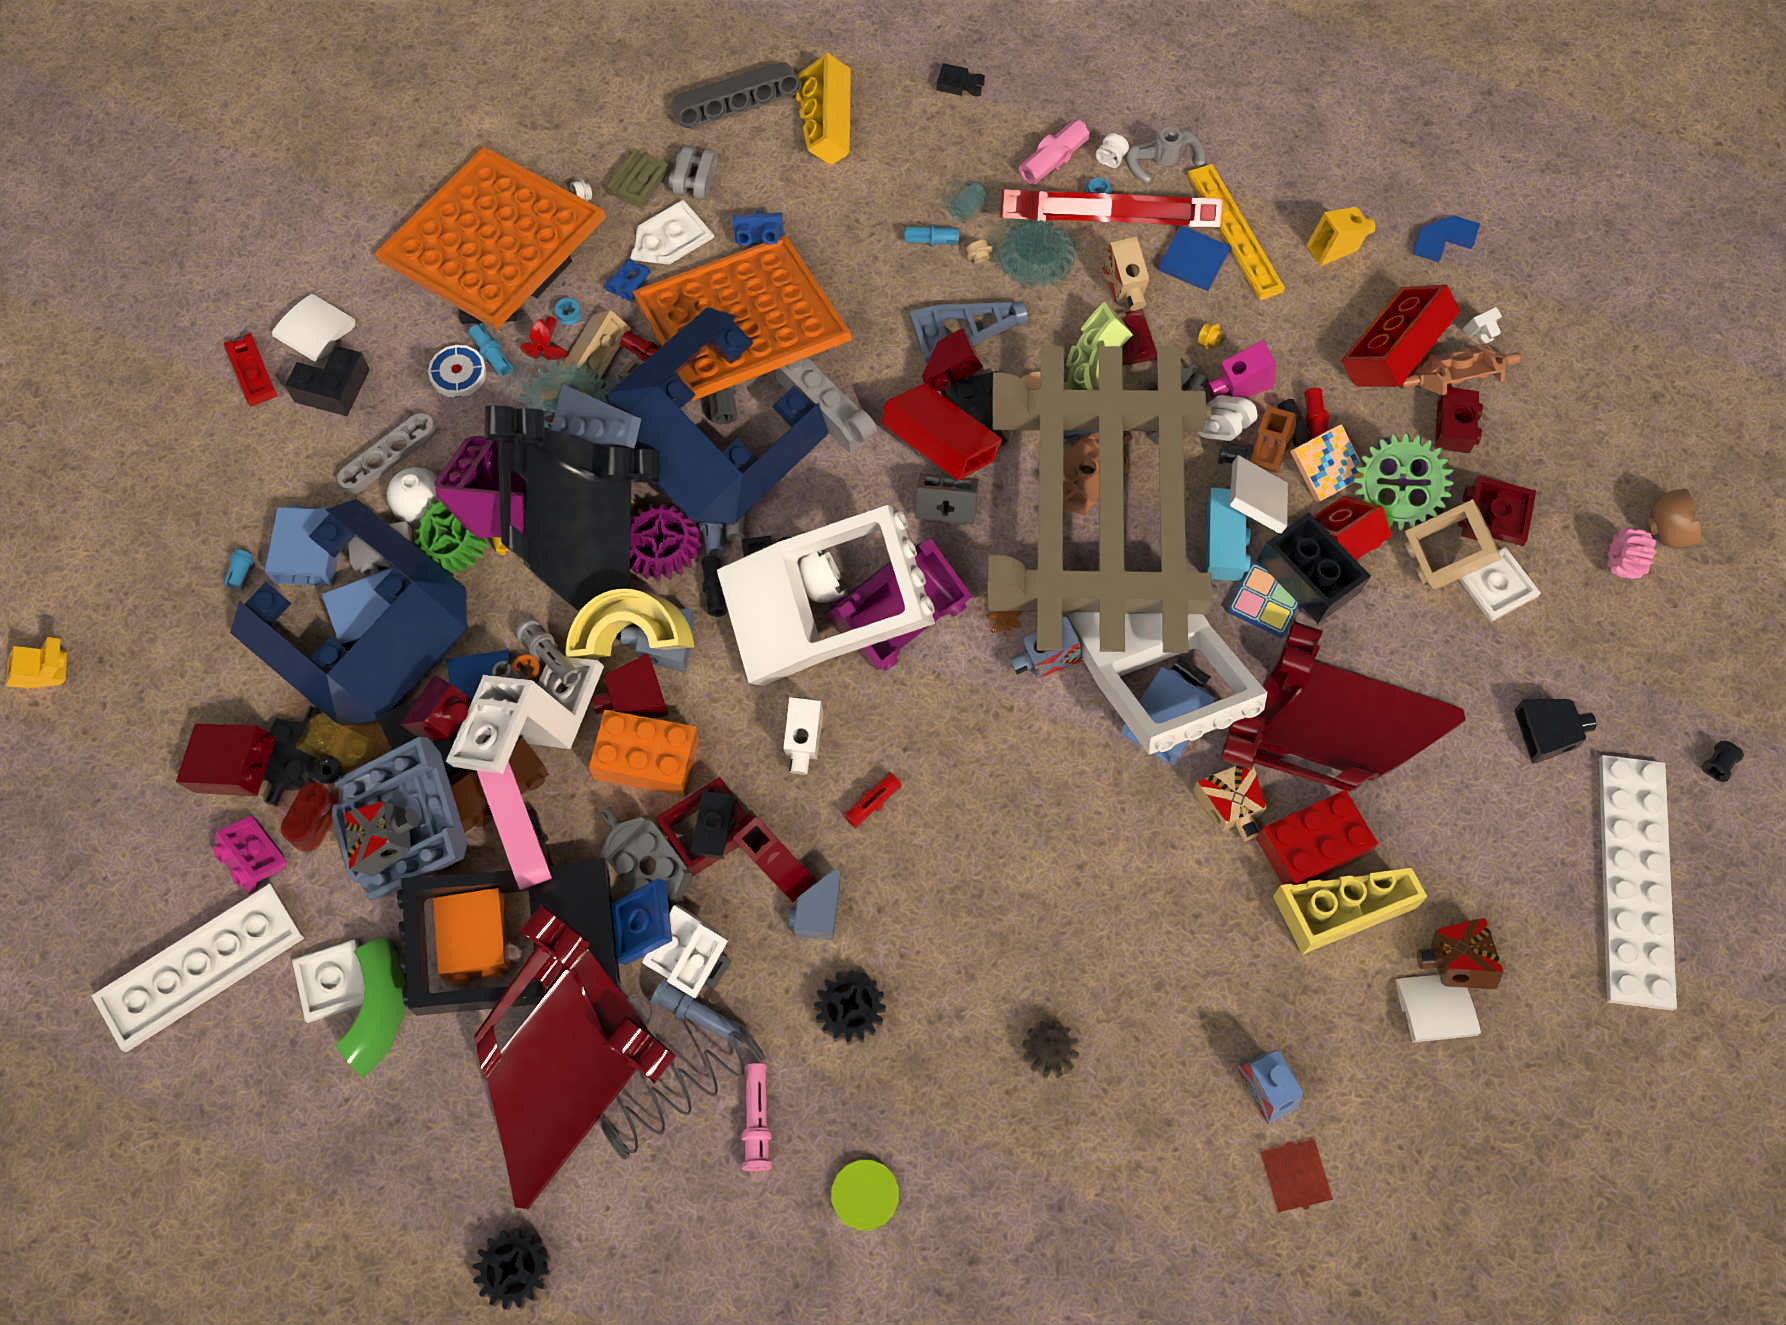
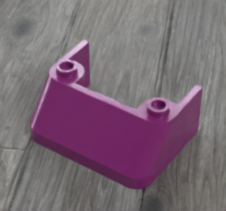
M472 436L466 438L434 481L435 495L470 533L479 538H501L498 442L486 440L484 436ZM511 470V526L524 535L523 493L519 492L524 490L525 480L518 473Z

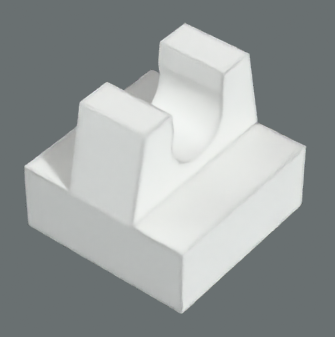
M1497 307L1474 317L1462 330L1468 338L1476 335L1482 344H1487L1501 333L1496 322L1502 315Z

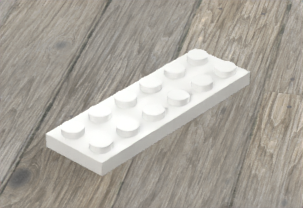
M268 884L92 995V998L122 1051L128 1052L305 938L275 888Z

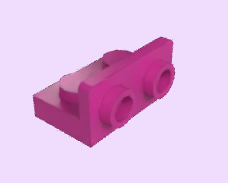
M252 815L216 831L215 846H213L216 859L220 863L227 865L234 883L238 887L242 886L248 894L255 892L257 882L286 868L287 861Z

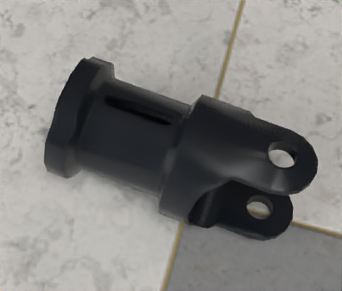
M333 755L321 756L317 759L310 758L301 765L300 777L307 785L320 786L321 784H332L342 780L346 775V772L342 771L340 764Z

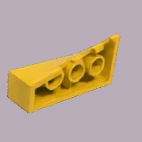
M827 53L797 74L801 81V87L795 95L796 100L801 103L802 107L799 113L800 118L805 121L803 131L807 150L826 163L834 164L850 153L851 68Z

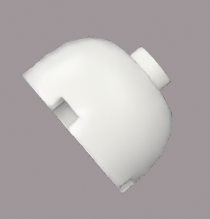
M410 467L398 472L392 478L386 495L389 509L401 522L407 521L411 526H421L417 519L424 518L425 512L423 508H431V500H439L435 495L434 481L438 477L436 473L427 468Z
M822 550L798 559L797 563L804 588L811 600L818 603H830L848 595L847 588L841 591L839 587L840 585L837 580L842 578L830 552L823 554Z

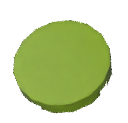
M857 1160L846 1165L836 1175L831 1188V1203L836 1215L846 1226L857 1231H873L884 1226L894 1216L899 1204V1187L894 1175L885 1165L874 1160Z

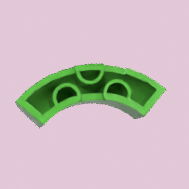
M387 937L376 938L354 950L364 974V999L353 1026L335 1044L341 1055L363 1078L379 1064L393 1045L392 1042L398 1033L401 1023H403L406 1011L402 997V988L406 986V974L402 972L400 955L390 938Z

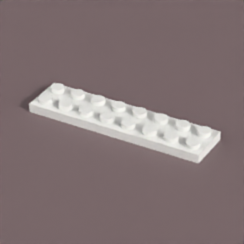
M1602 755L1599 758L1607 1002L1673 1011L1677 1009L1665 763Z

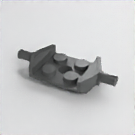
M611 806L605 808L604 812L600 813V816L610 827V833L599 858H605L606 862L611 864L630 892L641 888L657 878L666 881L669 911L672 910L674 905L684 908L681 904L684 901L682 897L692 882V872L650 816H641L629 821H621ZM650 856L656 861V869L653 874H650L646 869V862Z

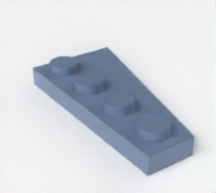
M562 383L551 430L605 447L635 449L641 418Z

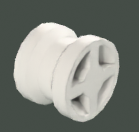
M1116 133L1107 134L1103 140V145L1096 151L1097 160L1109 167L1117 168L1122 161V157L1129 150L1128 142Z

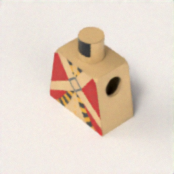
M1136 236L1111 242L1102 269L1116 303L1128 302L1132 311L1139 310L1146 305L1144 293L1149 282V275L1138 238Z
M1235 766L1196 782L1193 792L1221 832L1236 826L1244 842L1258 836L1260 830L1254 819L1262 816L1266 809V803L1254 767L1252 770Z

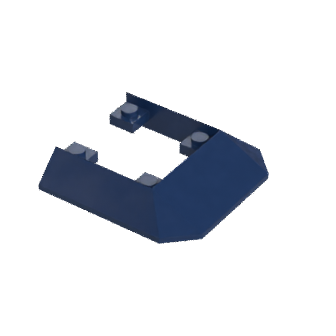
M710 307L704 309L607 394V403L641 418L635 449H631L660 451L659 482H655V484L692 522L734 525L829 433L819 402L814 406L795 385L772 406L792 428L759 459L738 438L721 452L685 415L681 409L696 394L676 374L710 344L732 364L754 343L735 324L734 319L737 316Z
M354 499L325 509L329 515L309 535L316 544L333 558L356 537L393 567L390 573L374 589L390 606L348 651L330 636L310 659L271 627L292 603L267 582L245 604L239 601L230 631L235 638L340 727L379 722L377 716L396 708L468 629L466 587L358 499Z

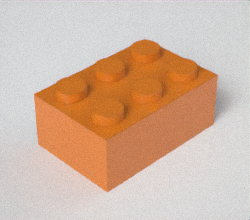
M604 710L589 765L594 780L685 796L699 743L697 727Z

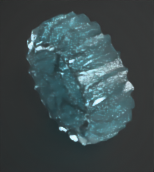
M1032 219L1028 221V224L1020 221L1017 227L1011 226L1009 234H1005L1000 248V261L1004 265L1005 274L1011 273L1012 281L1020 277L1021 286L1026 284L1027 281L1031 282L1032 289L1036 286V283H1040L1044 289L1047 286V281L1055 286L1058 279L1063 281L1066 273H1069L1075 257L1073 241H1070L1069 233H1063L1062 226L1055 228L1053 220L1049 224L1041 220L1034 222Z

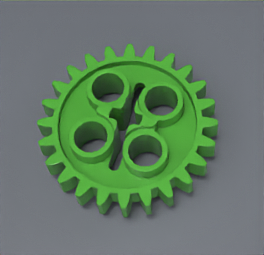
M1409 433L1404 434L1401 442L1396 434L1392 435L1391 444H1388L1385 439H1381L1380 450L1377 447L1371 446L1370 451L1373 456H1362L1363 461L1367 463L1366 467L1359 466L1356 468V470L1363 473V477L1354 479V482L1362 484L1363 488L1357 490L1355 494H1364L1365 499L1362 501L1381 505L1389 528L1395 521L1398 522L1399 530L1404 529L1406 522H1409L1412 528L1417 526V519H1420L1422 523L1427 521L1428 513L1433 517L1438 516L1439 514L1435 507L1446 508V503L1441 499L1442 497L1452 496V493L1445 490V488L1455 484V481L1446 479V475L1454 470L1450 468L1444 469L1443 466L1450 460L1449 457L1440 459L1438 455L1441 453L1442 448L1440 447L1432 451L1430 449L1433 443L1432 440L1422 445L1421 435H1417L1413 442L1410 441ZM1386 458H1391L1397 463V471L1392 475L1385 473L1382 469V463ZM1416 459H1423L1427 462L1428 471L1425 475L1414 473L1412 465ZM1403 474H1406V478L1409 480L1429 479L1431 480V485L1410 484L1405 489H1402V484H1379L1377 479H1399ZM1384 488L1394 490L1396 499L1392 504L1382 501L1381 491ZM1414 489H1422L1426 493L1427 499L1424 504L1417 505L1413 503L1411 492Z

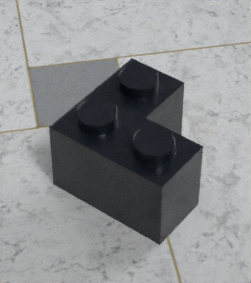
M334 346L324 369L296 362L285 387L294 403L348 416L370 369L362 352Z

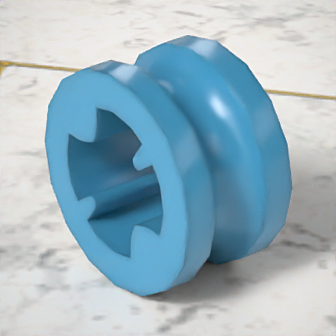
M564 298L556 303L554 308L555 314L561 324L573 325L580 320L581 310L576 300ZM567 308H572L573 313L568 312L569 315H564L563 310L568 311Z

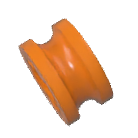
M522 655L516 658L512 668L521 672V666L525 668V664H530L533 672L530 674L528 671L526 677L527 680L536 682L541 676V667L538 660L531 655Z

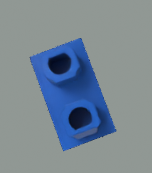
M756 210V214H739L732 217L735 241L739 246H747L750 243L757 242L777 244L779 238L785 235L782 212L763 213V210Z

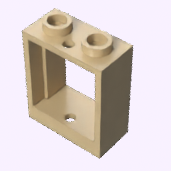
M1473 499L1405 531L1409 541L1404 542L1411 558L1417 557L1420 564L1416 571L1422 583L1428 582L1433 589L1445 586L1502 560L1484 518ZM1468 518L1482 550L1433 572L1419 540Z

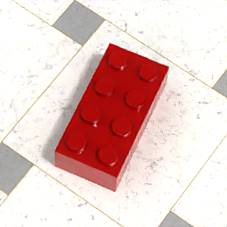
M1448 285L1408 286L1399 289L1341 360L1353 384L1358 387H1400L1406 381L1409 374L1420 364L1422 358L1436 344L1438 338L1452 324V321L1460 312Z

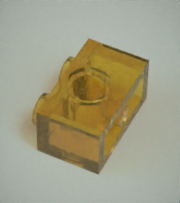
M317 714L309 720L296 748L316 758L333 755L340 764L341 769L350 773L367 763L377 742Z

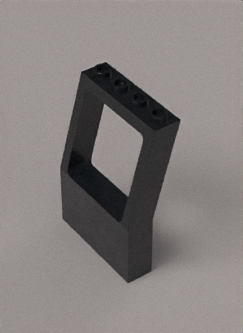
M605 858L548 866L552 879L521 891L512 870L401 878L402 889L397 890V902L399 908L403 909V921L399 922V935L401 941H405V953L401 954L400 957L402 972L407 975V986L402 988L405 1007H408L416 1016L493 1009L508 986L429 993L424 903L430 898L499 888L502 893L529 891L530 914L532 915L541 904L591 943L588 947L589 951L621 991L611 906L612 894L609 866ZM533 942V949H535L537 944ZM536 979L534 983L528 984L511 1007L539 1004L544 996L542 982Z

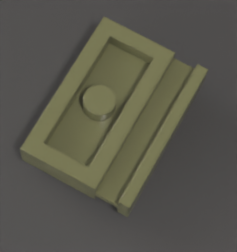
M635 148L608 184V194L618 195L619 199L642 209L670 171L669 163L647 153L641 154Z

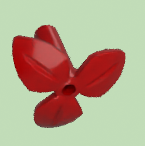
M552 316L547 317L545 323L542 319H539L531 328L529 338L534 344L525 342L520 346V350L524 354L538 359L540 352L543 353L547 360H558L569 355L562 347L549 345L557 324V320Z

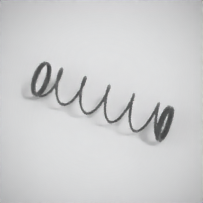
M743 1024L737 1028L739 1033L731 1031V1039L740 1062L741 1074L730 1069L710 1050L705 1049L704 1051L705 1059L713 1078L715 1093L706 1090L686 1071L678 1068V1075L688 1102V1112L679 1109L658 1089L651 1087V1093L662 1123L661 1131H657L649 1126L628 1106L624 1107L635 1140L634 1150H629L626 1144L623 1143L622 1145L617 1141L616 1136L620 1140L621 1138L618 1131L609 1121L605 1120L601 1123V1128L607 1140L622 1159H627L630 1153H636L638 1150L637 1134L629 1112L650 1131L656 1134H663L665 1130L664 1117L655 1092L679 1113L690 1115L691 1101L681 1072L698 1088L711 1096L717 1095L718 1084L708 1054L733 1075L743 1077L744 1065L734 1035L750 1048L759 1062L763 1063V1060H766L762 1050Z

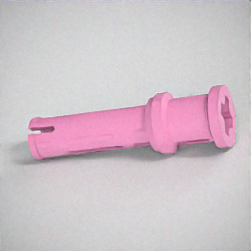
M761 1063L745 1066L746 1129L741 1134V1140L745 1141V1162L741 1164V1169L744 1171H766L772 1169V1162L769 1161V1140L772 1139V1133L767 1128L766 1110L767 1065Z

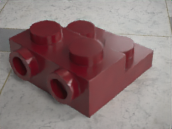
M1477 476L1472 486H1466L1462 502L1466 503L1472 499L1474 500L1493 539L1524 546L1527 542L1536 490L1482 476ZM1468 518L1457 523V526L1462 528V537L1478 541Z

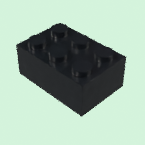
M1307 513L1291 524L1282 533L1268 540L1257 559L1317 624L1359 595L1371 577L1310 513Z

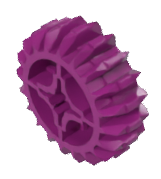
M661 503L659 509H654L650 504L648 507L649 511L644 512L639 508L637 512L639 517L631 516L630 566H632L633 572L636 575L642 572L646 580L654 573L655 580L659 582L661 574L666 573V577L671 581L673 571L682 576V565L691 569V559H697V549L701 547L700 539H698L700 536L699 529L695 527V522H692L682 511L678 512L675 505L667 510L663 503ZM666 526H671V527L676 528V529L679 530L683 535H679V534H677V532L669 531V530L666 528ZM661 534H663V539H662L663 542H662V543H659V549H658V547H657L658 540H661ZM637 548H643L644 551L652 552L654 558L644 555Z

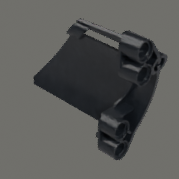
M499 405L485 406L484 439L498 442L501 542L503 545L524 560V565L534 575L579 612L589 601L602 593L615 589H630L632 482H659L660 451L605 447L544 427V410L516 409L510 406ZM511 470L518 473L525 480L524 535L511 526ZM621 631L616 636L618 640L621 639Z

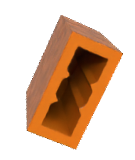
M499 888L433 898L438 975L444 981H449L450 985H460L468 983L469 977L482 976V979L486 980L502 977V972L510 971L504 895Z

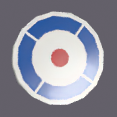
M453 345L435 354L430 361L428 374L432 386L439 393L447 397L461 395L464 397L481 387L486 378V366L483 357L477 350L466 345Z

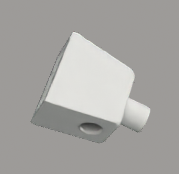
M789 697L784 751L786 756H791L790 773L808 774L809 759H817L824 714L821 701ZM801 737L808 738L807 742L803 744H798L797 740Z

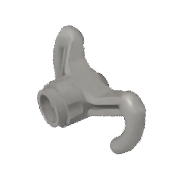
M1165 127L1158 132L1155 140L1131 146L1126 153V159L1131 172L1136 178L1145 184H1149L1152 180L1151 175L1141 168L1137 159L1154 158L1160 165L1172 166L1177 163L1181 149L1186 144L1192 146L1196 156V166L1202 167L1205 165L1206 154L1202 143L1191 131H1179L1175 127Z

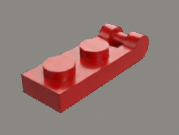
M252 333L243 335V339L235 342L233 340L224 342L250 407L278 397Z

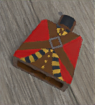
M1486 918L1439 928L1435 931L1431 944L1432 948L1417 950L1419 968H1437L1441 983L1448 987L1497 989L1504 972Z

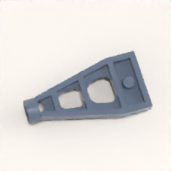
M1023 301L1016 303L934 305L910 311V321L925 364L928 363L937 341L947 336L943 322L947 319L965 320L969 328L967 335L974 346L1012 326L1028 323L1027 310ZM992 314L995 324L983 329H977L973 316Z

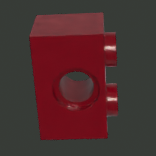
M1447 387V394H1440L1437 400L1435 449L1441 447L1442 450L1469 454L1474 445L1480 443L1482 428L1478 427V420H1480L1483 404L1479 403V391Z

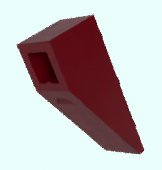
M753 810L729 831L735 842L792 902L816 882L814 877Z

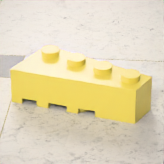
M1405 868L1370 873L1366 876L1353 877L1352 875L1328 881L1314 880L1298 885L1284 884L1279 886L1273 898L1303 955L1414 910L1427 898V895L1413 869Z

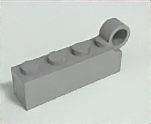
M808 357L775 369L776 380L787 391L795 385L814 406L819 402L828 433L849 454L870 440L877 432L872 418L864 410L859 409Z

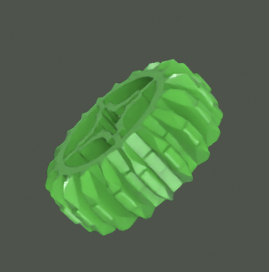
M431 500V508H423L425 512L424 518L417 519L421 523L420 528L414 530L417 535H420L415 541L420 547L419 550L449 573L467 571L468 565L477 566L476 558H484L483 549L490 547L486 542L487 538H479L470 533L440 500Z

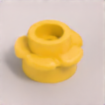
M1206 323L1202 327L1198 343L1204 345L1206 350H1210L1212 346L1217 347L1223 337L1220 325L1218 323Z

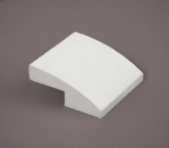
M310 294L295 305L273 329L272 336L317 362L332 352L334 346H336L337 339L355 327V319L316 295Z
M674 905L670 912L673 941L648 953L642 963L668 978V983L693 998H697L729 939L679 905Z
M1439 974L1395 979L1402 1012H1406L1412 1043L1471 1037L1481 1034L1475 1008L1467 988L1445 986L1441 983Z

